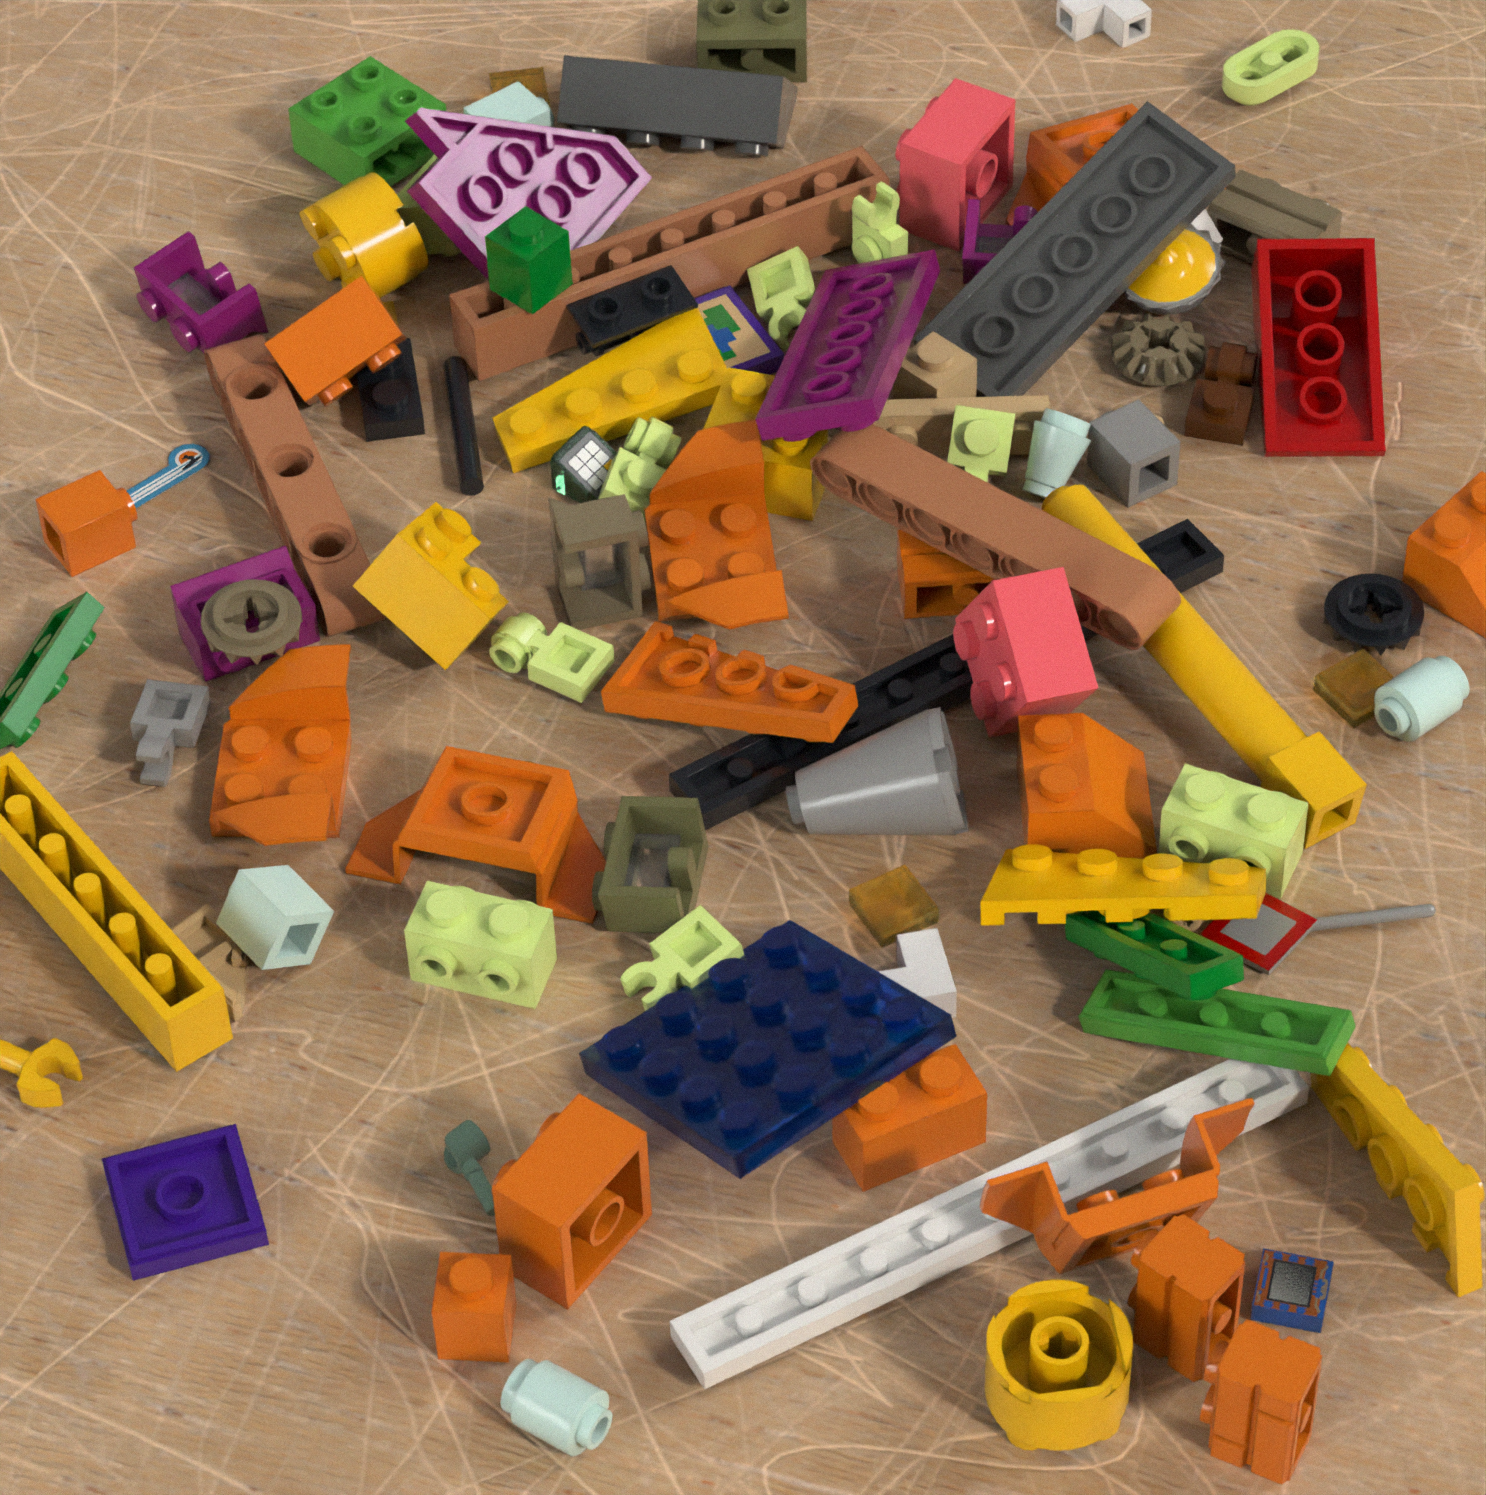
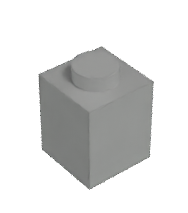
M1139 399L1114 411L1106 412L1099 418L1089 422L1091 426L1088 439L1091 442L1088 446L1087 466L1127 507H1131L1177 485L1180 441Z

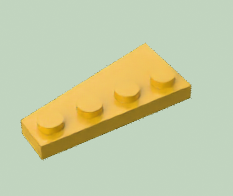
M696 308L662 321L494 416L492 419L497 437L514 474L565 456L589 432L603 443L629 434L637 417L648 421L652 416L664 422L713 405L728 369L699 309Z
M1039 844L1021 845L1014 849H1006L980 901L981 926L1004 925V913L1037 912L1038 924H1066V914L1077 911H1099L1100 914L1105 916L1106 922H1133V919L1147 915L1151 909H1163V915L1170 921L1257 919L1266 893V868L1251 867L1246 862L1233 858L1217 859L1211 863L1183 862L1176 855L1164 853L1152 854L1141 859L1117 857L1114 852L1106 849H1089L1079 854L1052 852L1049 847Z
M1347 1043L1330 1076L1310 1073L1311 1088L1355 1151L1368 1147V1155L1376 1174V1181L1388 1198L1391 1200L1402 1195L1407 1201L1408 1207L1416 1222H1413L1412 1232L1425 1251L1428 1253L1440 1248L1450 1263V1270L1446 1271L1445 1280L1457 1297H1462L1483 1288L1480 1204L1484 1202L1485 1193L1480 1177L1470 1164H1462L1449 1151L1438 1130L1432 1124H1424L1408 1107L1401 1091L1393 1084L1387 1085L1372 1069L1365 1053L1359 1047L1352 1048Z

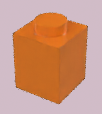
M101 470L35 499L44 542L71 577L136 548L132 522L138 519L135 505L128 492L123 487L115 489Z
M440 1252L431 1311L438 1359L509 1363L517 1304L511 1255Z

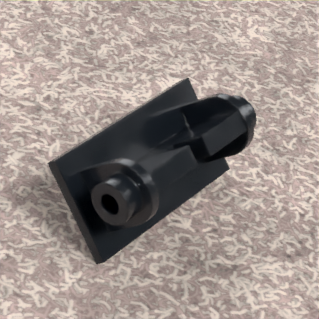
M672 265L567 304V310L581 330L575 334L579 350L583 355L592 352L595 356L602 355L604 350L631 340L630 334L638 331L641 334L662 321L698 308V303Z

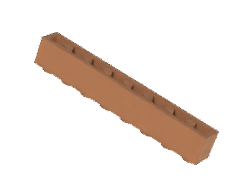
M859 146L571 250L573 284L533 315L490 290L489 280L449 295L454 347L466 361V364L477 380L482 381L577 346L575 334L581 330L567 310V304L667 266H673L692 296L697 298L729 285L734 288L750 282L747 272L748 268L796 246H799L808 260L851 245L852 204L854 198L861 195L870 203H873L877 194L876 185L882 181L890 187V178L863 146Z

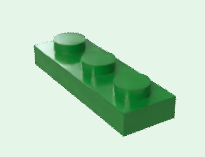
M88 592L81 594L52 612L1 690L0 750L10 744L14 748H18L34 734L41 722L35 715L43 704L51 701L63 689L69 679L64 670L70 661L81 656L94 641L96 632L92 630V627L105 607Z
M1077 911L1066 914V940L1093 952L1097 958L1109 960L1134 972L1138 978L1150 980L1175 992L1179 998L1184 1000H1206L1215 996L1217 990L1244 980L1243 955L1151 912L1143 917L1133 919V922H1106L1105 916L1100 914L1099 911Z

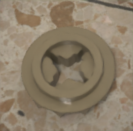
M1145 313L1140 322L1125 320L1122 331L1113 334L1112 359L1122 374L1138 383L1151 386L1179 384L1192 378L1202 368L1205 361L1204 335L1194 332L1191 321L1175 323L1170 313L1163 319H1154L1151 315ZM1149 343L1157 346L1154 349H1148ZM1165 343L1169 344V349L1167 350L1161 346Z
M257 579L243 580L223 587L211 596L201 614L202 634L205 635L211 652H224L231 664L241 657H250L257 666L263 655L271 653L282 657L287 643L299 641L300 624L303 621L300 604L293 593L277 583ZM254 610V616L258 618L260 623L259 630L254 633L247 632L245 627V619H248V611Z

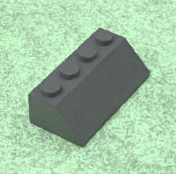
M564 55L557 123L572 128V130L604 135L605 131L627 133L626 142L631 144L659 146L661 136L681 138L680 148L713 151L714 142L736 144L735 153L768 157L769 147L784 148L797 99L798 87L784 76Z

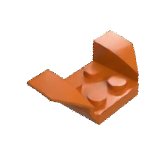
M1131 103L1030 132L1026 156L1027 172L1006 218V224L1013 225L1014 211L1019 206H1031L1038 213L1139 109Z
M756 420L735 422L698 430L649 493L650 504L644 510L658 620L661 622L700 618L730 630L757 623L789 619L782 570H777L773 550L764 494V459Z
M351 644L289 649L229 706L230 720L223 725L209 817L212 837H249L264 846L295 842L327 841V838H340L352 744L351 715L346 687Z
M446 746L420 790L366 822L355 850L345 868L346 874L401 885L416 850L534 873L536 874V903L538 906L553 909V916L593 924L598 913L594 909L592 901L593 879L597 871L604 872L606 861L578 812V799L569 770Z
M1251 1097L1194 1115L1184 1135L1180 1156V1169L1163 1172L1142 1183L1144 1191L1119 1198L1116 1190L1103 1191L1079 1201L1076 1204L1078 1212L1067 1215L1047 1161L987 1180L983 1188L979 1207L981 1212L1033 1233L1039 1250L1058 1274L1134 1251L1139 1241L1148 1231L1156 1229L1160 1232L1174 1216L1177 1217L1184 1214L1197 1223L1217 1199L1219 1186L1217 1177L1220 1174V1164L1216 1156L1244 1131L1248 1115L1255 1104L1254 1100Z

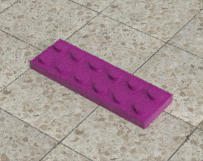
M935 249L824 271L755 418L762 441L782 437L784 441L795 442L804 440L814 435L817 431L838 427L846 432L858 431L879 420L940 273Z

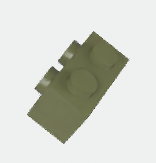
M698 0L697 68L784 76L790 82H807V0Z

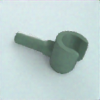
M466 1120L446 1134L444 1140V1162L452 1172L456 1174L463 1173L465 1179L470 1182L487 1215L492 1216L495 1215L492 1187L483 1172V1168L477 1162L490 1152V1144L482 1130L473 1121Z

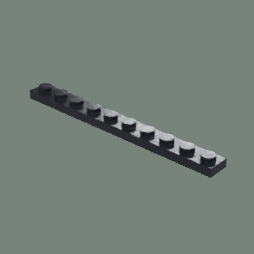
M1189 519L1137 543L1180 593L1223 572L1224 554ZM1080 625L1085 641L1098 635L1094 631ZM952 634L853 683L856 689L858 707L833 743L808 742L804 739L770 734H749L670 773V792L674 797L698 798L706 831L786 791L787 786L796 785L795 772L926 709L930 710L941 707V711L944 712L970 699L973 681L967 660H962L959 657Z

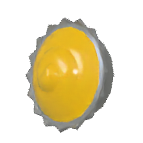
M1190 223L1124 291L1127 299L1135 301L1139 307L1153 314L1168 315L1170 313L1174 315L1191 310L1201 304L1211 292L1212 287L1221 280L1220 271L1226 262L1220 256L1221 244L1212 241L1208 230H1197Z

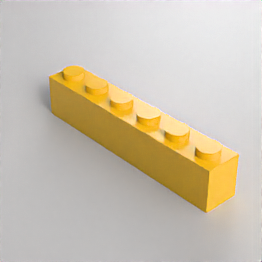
M12 751L1 756L0 869L176 1072L233 1039L224 988Z

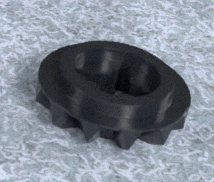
M1382 574L1354 575L1338 582L1326 596L1324 623L1331 626L1334 641L1349 640L1354 652H1357L1364 646L1374 647L1381 656L1388 646L1405 650L1411 637L1420 636L1424 619L1422 600L1413 588L1399 579ZM1367 604H1371L1372 611H1376V615L1382 619V622L1372 623L1368 615H1364L1367 611Z

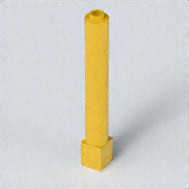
M1080 484L1070 487L1061 486L1052 491L1043 501L1042 511L1161 572L1086 486ZM1179 592L1181 597L1179 607L1142 646L1259 778L1261 788L1279 791L1292 798L1309 803L1304 850L1355 824L1367 784L1320 731L1310 736H1307Z

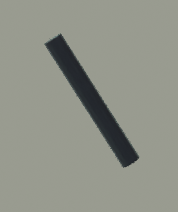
M454 356L446 359L443 363L460 490L465 495L473 496L482 492L484 483L467 365L463 358Z

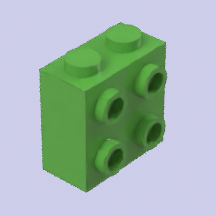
M369 56L288 108L293 149L295 153L343 185L370 172H375L391 187L427 163L434 155L428 146L408 126L405 120L420 108L447 111L446 104Z

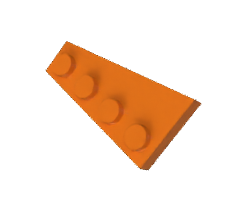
M658 621L651 625L601 690L605 712L631 715L640 719L653 718L689 723L699 727L712 726L741 730L751 734H770L799 738L808 742L833 743L858 707L856 689L853 684L791 664L777 670L765 665L763 655L745 649L737 656L717 650L716 640L698 634H694L688 640L674 636L671 625Z

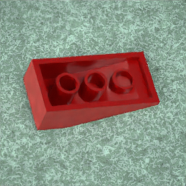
M1375 238L1257 239L1251 278L1255 349L1256 353H1258L1257 372L1265 457L1385 456Z

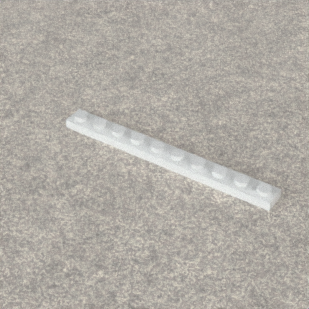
M1228 1059L671 1320V1338L705 1390L1033 1234L1018 1226L981 1212L979 1207L987 1180L1048 1161L1067 1215L1078 1212L1076 1204L1089 1196L1107 1190H1116L1117 1193H1120L1180 1164L1184 1135L1194 1115L1252 1097L1255 1104L1248 1115L1244 1131L1238 1135L1240 1136L1307 1104L1309 1086L1296 1070Z

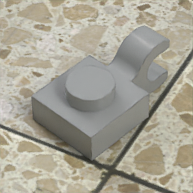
M147 679L130 721L133 741H139L136 760L145 762L139 778L140 784L165 787L172 771L175 746L194 748L211 705L208 686Z

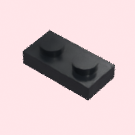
M410 338L397 345L402 354L390 364L375 373H372L367 366L356 374L367 442L425 434Z

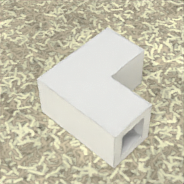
M1057 0L1056 25L1074 42L1104 31L1121 48H1125L1150 37L1152 10L1142 0Z
M932 928L898 934L897 964L899 968L865 974V1000L874 1032L956 1018L957 991L938 929Z

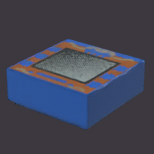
M1264 1248L1250 1320L1321 1333L1334 1261Z

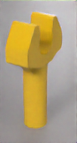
M57 1038L51 1039L47 1044L32 1052L0 1039V1068L18 1075L17 1087L22 1103L37 1108L63 1105L60 1086L49 1078H44L50 1073H59L65 1078L75 1081L83 1079L80 1062L69 1044Z

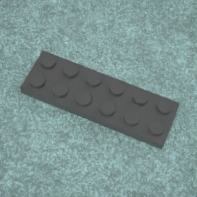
M1147 101L913 339L914 345L934 331L977 358L976 397L1023 396L1236 177L1235 165Z

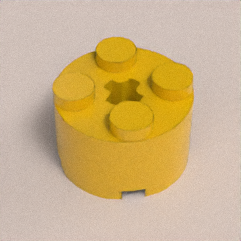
M370 172L363 177L356 178L302 209L299 214L306 230L320 247L313 251L312 254L322 275L329 282L339 277L342 281V289L362 275L372 286L379 298H382L415 279L428 268L429 260L425 245L415 223L413 222L406 226L397 212L398 208L404 206L390 185L375 172Z
M1044 1280L1019 1288L1008 1297V1304L996 1317L993 1315L988 1325L985 1362L986 1401L991 1414L1006 1431L1008 1440L1020 1449L1073 1450L1088 1446L1097 1441L1109 1439L1117 1433L1121 1419L1126 1411L1129 1399L1133 1337L1130 1324L1121 1308L1109 1299L1108 1304H1106L1102 1300L1088 1294L1089 1287L1070 1280Z

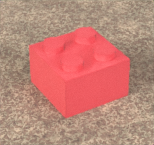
M957 78L952 81L940 97L935 96L931 99L922 118L912 129H906L897 143L895 157L900 162V182L896 190L900 197L899 226L912 235L959 252L964 246L968 199L980 200V223H983L1013 187L1015 99Z
M1064 567L993 580L955 618L956 624L953 631L955 648L959 657L962 660H967L973 681L970 690L971 704L976 717L979 720H984L989 738L1018 732V716L1071 713L1099 688Z

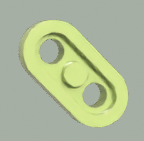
M1293 29L1277 31L1226 60L1223 67L1222 89L1230 99L1242 105L1252 106L1263 103L1306 80L1316 72L1319 58V43L1312 35L1304 31Z

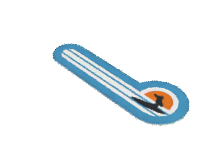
M185 444L175 448L168 457L169 466L127 490L135 508L137 509L203 469L210 460L209 452L206 448L197 444Z

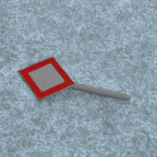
M1265 893L1257 919L1213 920L1200 933V936L1243 955L1244 963L1270 975L1310 932L1432 917L1436 909L1432 904L1314 918Z

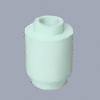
M1447 656L1423 658L1376 690L1374 696L1375 718L1382 730L1388 735L1406 742H1413L1461 709L1463 700L1468 697L1470 691L1468 679L1461 667Z
M532 1359L522 1361L509 1376L500 1400L502 1410L511 1414V1421L514 1425L572 1457L578 1456L587 1448L593 1450L598 1447L606 1437L612 1423L613 1415L608 1410V1393L549 1360H544L540 1363Z

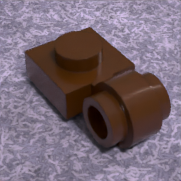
M1223 342L1221 347L1210 346L1205 368V380L1198 378L1196 380L1185 419L1184 436L1243 446L1254 406L1255 388H1252L1256 374L1258 353L1247 352V345Z

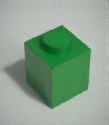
M527 206L485 236L490 290L533 315L573 284L569 231Z

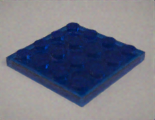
M789 920L780 926L769 929L760 939L744 948V956L719 961L710 968L708 972L709 978L693 988L686 985L676 992L663 996L656 1005L626 1024L609 1030L602 1039L581 1051L579 1055L586 1075L741 1179L857 1103L864 1096L957 1037L951 1014Z

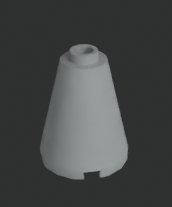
M941 707L930 710L926 709L795 772L796 785L786 787L787 802L794 824L805 822L809 834L956 835L969 831L964 792L960 790L956 771L959 769L947 721L944 712L941 711Z

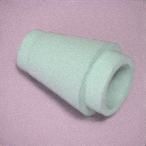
M1045 408L1041 421H1034L1025 474L1026 480L1022 490L1045 499L1055 489L1065 486L1091 442L1090 439L1086 438L1091 424L1065 413Z

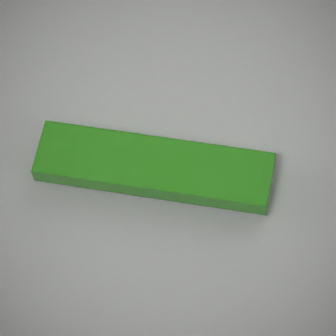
M1105 969L1078 1016L1083 1032L1088 1034L1330 1076L1356 1027L1352 1011L1347 1009L1228 989H1219L1215 996L1206 1000H1184L1179 998L1175 992L1150 980L1138 978L1132 973Z

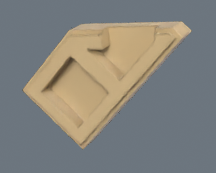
M205 904L172 927L171 930L224 988L229 1017L236 1022L243 1017L250 958L216 924L219 914L208 904Z

